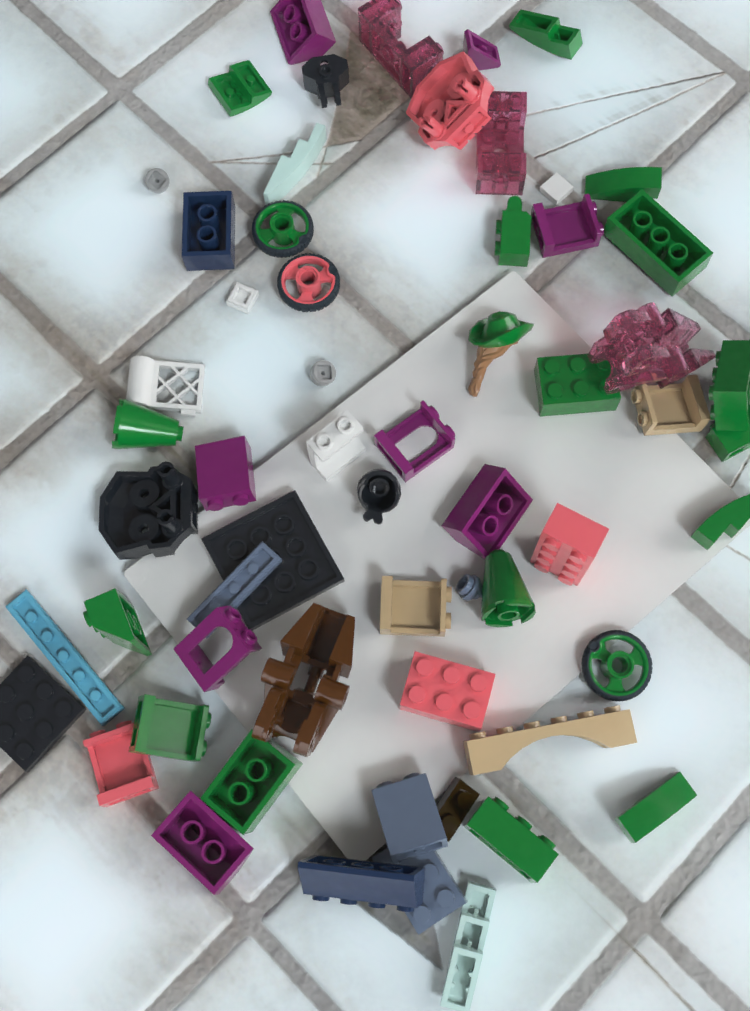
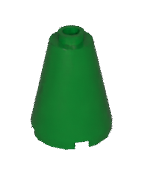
M119 399L113 434L116 435L115 441H112V448L133 449L176 446V441H182L184 426H179V420L126 399Z
M502 549L494 550L485 558L481 605L482 621L485 620V624L492 627L513 626L512 621L521 619V624L527 622L536 613L535 604L512 555Z

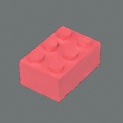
M415 651L401 698L400 710L480 732L496 674Z

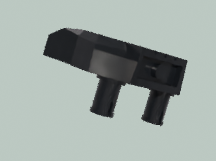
M167 461L162 462L159 466L150 467L148 472L117 471L100 496L98 530L119 560L136 559L152 553L155 557L175 555L176 549L188 536L198 534V492L191 478L180 473L174 468L172 463ZM149 493L147 497L143 498L144 494ZM148 528L147 532L142 533L143 529Z

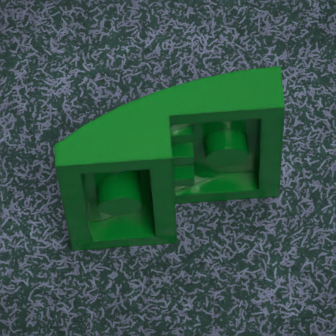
M250 60L230 65L228 73L211 77L208 80V86L230 117L257 106L272 95L271 89Z

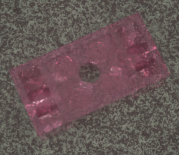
M370 0L358 8L359 41L407 95L412 98L416 86L443 60V48L438 42L435 43L428 36L407 49L402 41L397 40L401 38L402 5L400 0Z
M493 91L488 100L487 114L492 119L485 126L482 125V129L477 133L475 194L523 195L527 154L524 153L527 92ZM503 149L505 152H494V150Z

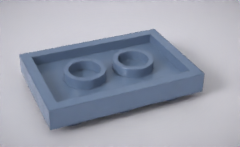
M388 847L372 858L374 862L393 864ZM436 850L395 863L425 867L423 904L418 908H414L413 912H405L418 935L468 902Z

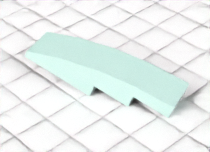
M316 123L308 141L299 139L290 158L281 155L263 193L265 205L281 200L304 177L317 159L327 140L325 125Z
M468 881L465 898L468 902L462 906L440 1003L442 1007L456 1011H470L483 958V949L490 924L496 888Z

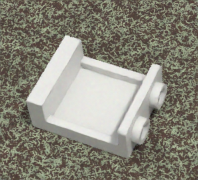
M348 410L306 441L310 463L326 482L366 452V447L357 438L364 431L363 426Z

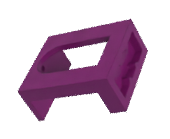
M424 400L420 402L419 410L387 433L380 430L374 435L375 446L405 483L453 449L455 444V433L448 424L444 425L439 419L440 416L437 410L432 405L428 406ZM428 426L433 428L438 435L437 443L409 463L395 444L420 427Z
M231 605L215 608L173 648L203 692L218 689L225 683L223 678L251 652L262 649L257 642V636L245 626L241 620L240 613ZM222 626L230 631L233 643L231 649L213 665L198 644L214 629Z

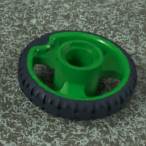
M279 200L265 205L257 212L252 222L254 242L262 252L267 255L269 254V256L286 258L297 255L304 248H307L313 238L314 225L311 215L302 205L293 201ZM277 212L270 219V228L261 229L263 221L269 215ZM293 213L303 219L305 223L304 232L295 230L294 221L291 216ZM273 239V241H274L276 244L281 245V246L289 245V244H291L292 242H293V245L288 246V247H275V246H272V245H270V244H268V243Z
M610 630L597 635L588 643L583 652L581 668L587 685L595 694L610 701H627L641 694L648 686L653 669L652 658L646 645L638 637L622 630ZM621 640L630 644L633 649L629 654L624 651L610 653L606 649L605 642ZM614 658L618 659L622 664V669L619 673L615 672L612 668ZM592 659L601 661L600 670L609 679L606 687H603L595 678L592 670ZM634 665L641 666L642 671L639 680L632 688L625 690L622 686V679L632 674Z

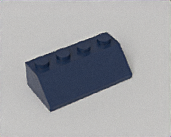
M312 855L298 861V872L303 894L312 895L313 900L329 901L330 897L339 898L340 903L347 905H356L357 901L368 902V906L372 908H385L386 904L395 905L397 910L402 912H413L414 908H418L423 904L425 867L323 855Z

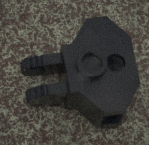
M335 54L310 58L301 67L305 90L318 96L322 108H327L328 97H334L336 106L341 105L340 91L349 83L347 59Z

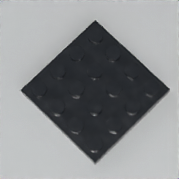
M295 490L201 538L223 581L262 541L282 559V562L237 607L246 626L251 631L345 581Z

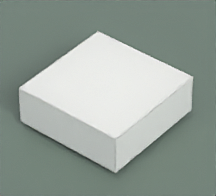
M556 172L540 186L539 191L553 204L558 205L573 192L574 187Z
M236 282L226 304L229 307L249 314L259 296V291Z

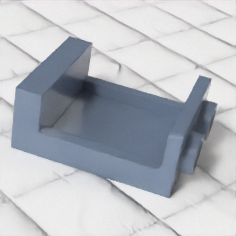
M412 773L405 776L404 780L395 783L391 781L383 782L376 789L371 790L393 864L448 847L447 837L426 773Z

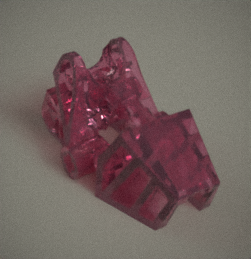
M650 302L637 310L630 309L616 315L603 330L604 337L593 344L588 358L591 363H599L604 360L609 361L611 373L606 379L604 390L606 394H614L652 382H657L660 389L697 370L714 359L716 355L713 350L688 349V342L701 330L697 322L670 308H667L661 314L656 304Z

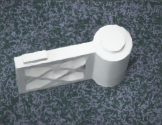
M133 356L130 359L126 400L149 409L181 411V416L196 417V413H201L205 364L157 361L147 356ZM160 368L171 369L175 376L165 382L159 376ZM188 371H199V378L192 384L183 377ZM180 379L187 388L177 395L169 386ZM165 389L173 396L167 403L157 402V395ZM191 391L197 397V404H185L181 398Z

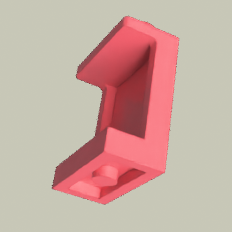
M132 720L117 724L116 729L106 732V730L95 731L89 734V739L83 740L84 747L88 748L100 792V794L96 795L99 806L109 807L159 789L150 755L129 752L134 725Z

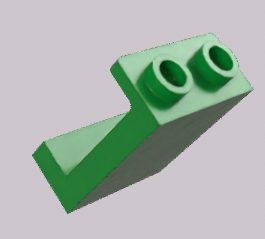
M147 694L139 696L129 752L190 762L200 761L201 756L204 757L207 749V740H204L205 731L211 723L209 705H194L164 700Z

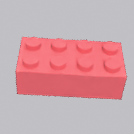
M557 503L540 535L530 562L541 572L548 573L549 571L557 575L558 580L562 583L578 586L600 549L609 528Z

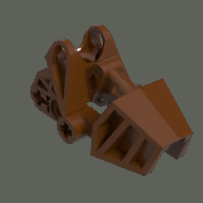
M313 603L282 638L280 643L282 654L285 656L284 661L282 662L271 657L268 658L261 675V682L265 683L264 704L255 722L252 738L268 742L273 737L284 736L295 740L293 753L308 757L311 755V752H314L338 710L343 709L349 693L350 686L338 681L340 676L348 678L352 668L355 617ZM300 663L310 664L307 674L309 677L305 688L299 687L290 690Z

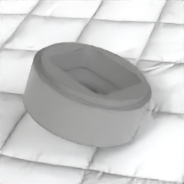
M154 168L146 174L145 183L151 192L159 194L168 189L169 177L164 170Z
M326 360L316 362L310 369V378L317 386H327L336 377L335 367Z

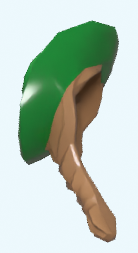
M499 311L492 313L485 319L479 320L469 330L468 341L478 346L477 359L474 362L475 368L472 372L473 378L468 387L470 395L477 397L486 368L493 359L502 356L512 345L517 344L523 336L531 331L534 326L533 323L519 321L515 314Z

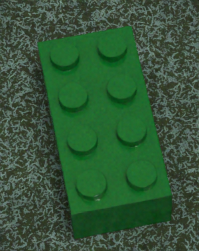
M643 189L607 218L604 228V235L672 297L707 267L713 255V252Z

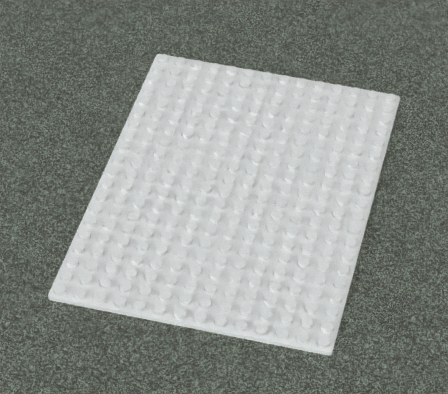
M511 271L254 470L257 501L249 502L244 506L224 507L219 511H206L204 509L198 514V534L188 536L176 549L175 555L155 557L152 553L143 556L124 572L125 578L179 644L195 628L187 618L223 582L201 538L294 490L296 491L345 581L253 630L257 636V642L262 649L251 652L223 678L225 683L218 689H215V692L249 733L254 728L264 704L265 683L261 682L264 666L270 657L282 662L284 661L285 656L282 654L280 641L309 607L316 603L336 612L355 617L352 668L348 678L340 676L338 681L350 686L349 693L343 709L338 710L314 752H311L310 756L304 757L293 753L295 740L284 736L272 738L303 763L288 784L348 859L366 861L386 843L371 791L376 789L379 784L387 781L395 783L404 780L405 776L412 773H426L434 800H436L447 790L455 777L460 779L469 771L463 741L470 740L469 734L478 733L477 731L400 710L401 698L415 651L496 674L480 732L485 731L486 736L496 735V729L513 726V731H515L582 672L583 652L594 637L610 630L630 631L750 526L749 519L733 538L723 532L708 550L691 538L693 533L711 515L740 497L676 433L644 436L642 427L639 426L637 421L638 413L636 406L631 400L632 388L619 375L621 400L616 411L540 417L534 375L537 358L596 352L515 271ZM499 311L513 313L519 321L533 323L534 326L531 331L523 336L517 344L512 345L502 356L493 359L486 368L477 397L470 395L468 387L473 378L472 372L475 368L474 362L477 359L478 346L468 341L469 330L479 320L485 319L492 313ZM424 400L428 406L432 405L437 410L440 421L452 428L455 433V444L453 449L405 483L375 446L374 435L380 430L387 433L419 410L420 402ZM348 410L363 426L364 431L357 438L366 447V452L326 482L310 463L306 441ZM423 426L416 429L395 444V446L410 463L437 443L438 435L433 428ZM484 464L506 468L533 499L500 548L512 555L536 610L534 617L527 622L521 624V619L512 621L513 626L510 627L486 625L485 620L482 621L481 618L482 597L466 601L456 592L457 583L465 574L476 575L480 578L483 586L485 560L455 541L441 526ZM373 469L390 471L396 476L401 487V497L397 506L389 512L382 513L383 521L379 525L375 524L373 519L368 522L364 521L363 514L366 511L357 496L358 481L364 474ZM557 503L609 528L600 549L578 586L564 584L558 580L557 575L549 571L548 573L541 572L530 562L540 535ZM382 576H393V580L440 582L441 578H446L447 586H452L451 603L446 602V613H451V629H446L445 637L380 634ZM221 626L198 645L214 665L231 649L233 638L230 631ZM618 640L606 641V649L608 650ZM300 663L290 690L299 687L305 688L309 677L307 674L310 664Z

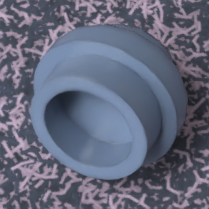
M463 575L457 583L456 592L466 601L482 597L483 586L480 578L476 575Z

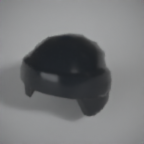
M373 469L364 474L358 481L357 496L366 511L363 514L364 521L368 522L373 519L375 524H382V513L389 512L397 506L401 497V487L396 476L390 471Z

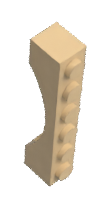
M620 705L603 708L604 714L594 715L593 710L577 713L578 719L568 721L567 716L550 718L551 724L543 726L540 725V721L524 723V729L513 731V726L496 729V735L486 736L485 731L469 734L470 740L463 741L469 775L502 770L510 758L522 748L550 736L565 735L579 737L591 741L602 748H614L638 743L630 709L621 710Z

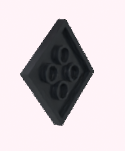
M26 656L0 684V748L25 772H29L87 710L29 656Z

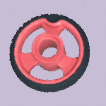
M305 253L294 256V258H291L282 266L277 278V288L282 300L292 309L294 308V310L302 312H316V310L320 311L324 307L326 308L335 300L340 289V276L335 265L326 257L319 254L315 255L314 253ZM315 264L323 267V270L319 272L313 266H304L299 269L298 266ZM287 279L296 281L300 295L298 299L293 298L286 289ZM307 281H313L311 284H304ZM322 283H332L330 290L324 297L316 301L313 300L321 293Z

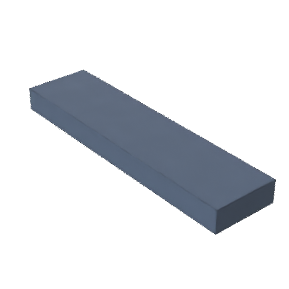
M262 541L196 608L187 620L194 627H197L217 607L231 605V607L236 609L282 562V559ZM214 629L206 638H208L216 629Z

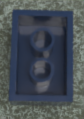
M232 191L183 192L182 259L187 271L235 269L236 206Z

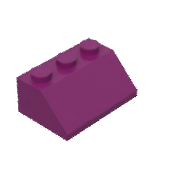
M279 0L271 9L270 13L288 64L294 65L308 61L312 57L323 56L336 43L321 0Z
M484 464L441 526L455 541L485 560L490 552L501 548L533 499L506 468Z
M191 790L151 835L213 895H218L223 891L254 850L247 841Z

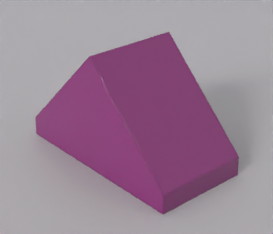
M469 29L464 31L463 51L472 58L478 70L493 69L501 66L497 46Z

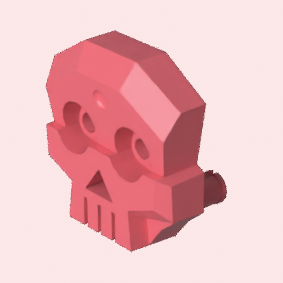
M463 51L440 61L416 86L406 114L420 126L418 130L419 135L434 150L442 146H453L461 150L468 143V140H471L475 133L482 129L481 126H485L492 119L487 114L489 97L495 88L479 72L472 58Z

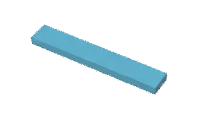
M27 589L5 606L102 726L108 724L125 709Z

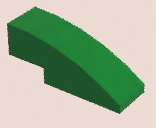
M520 9L509 24V28L531 44L572 60L583 44L580 29L560 25L558 17Z
M629 167L587 175L585 177L584 194L589 193L591 200L627 202L643 189L653 199H658L662 188V167Z
M750 494L720 508L693 533L691 538L706 550L717 541L723 532L733 538L750 519Z
M678 772L638 800L633 806L614 818V820L631 843H636L688 804L697 794L682 773Z

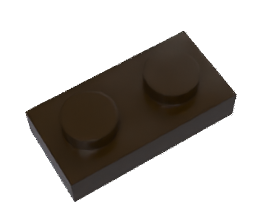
M457 777L453 779L436 805L448 842L480 795Z

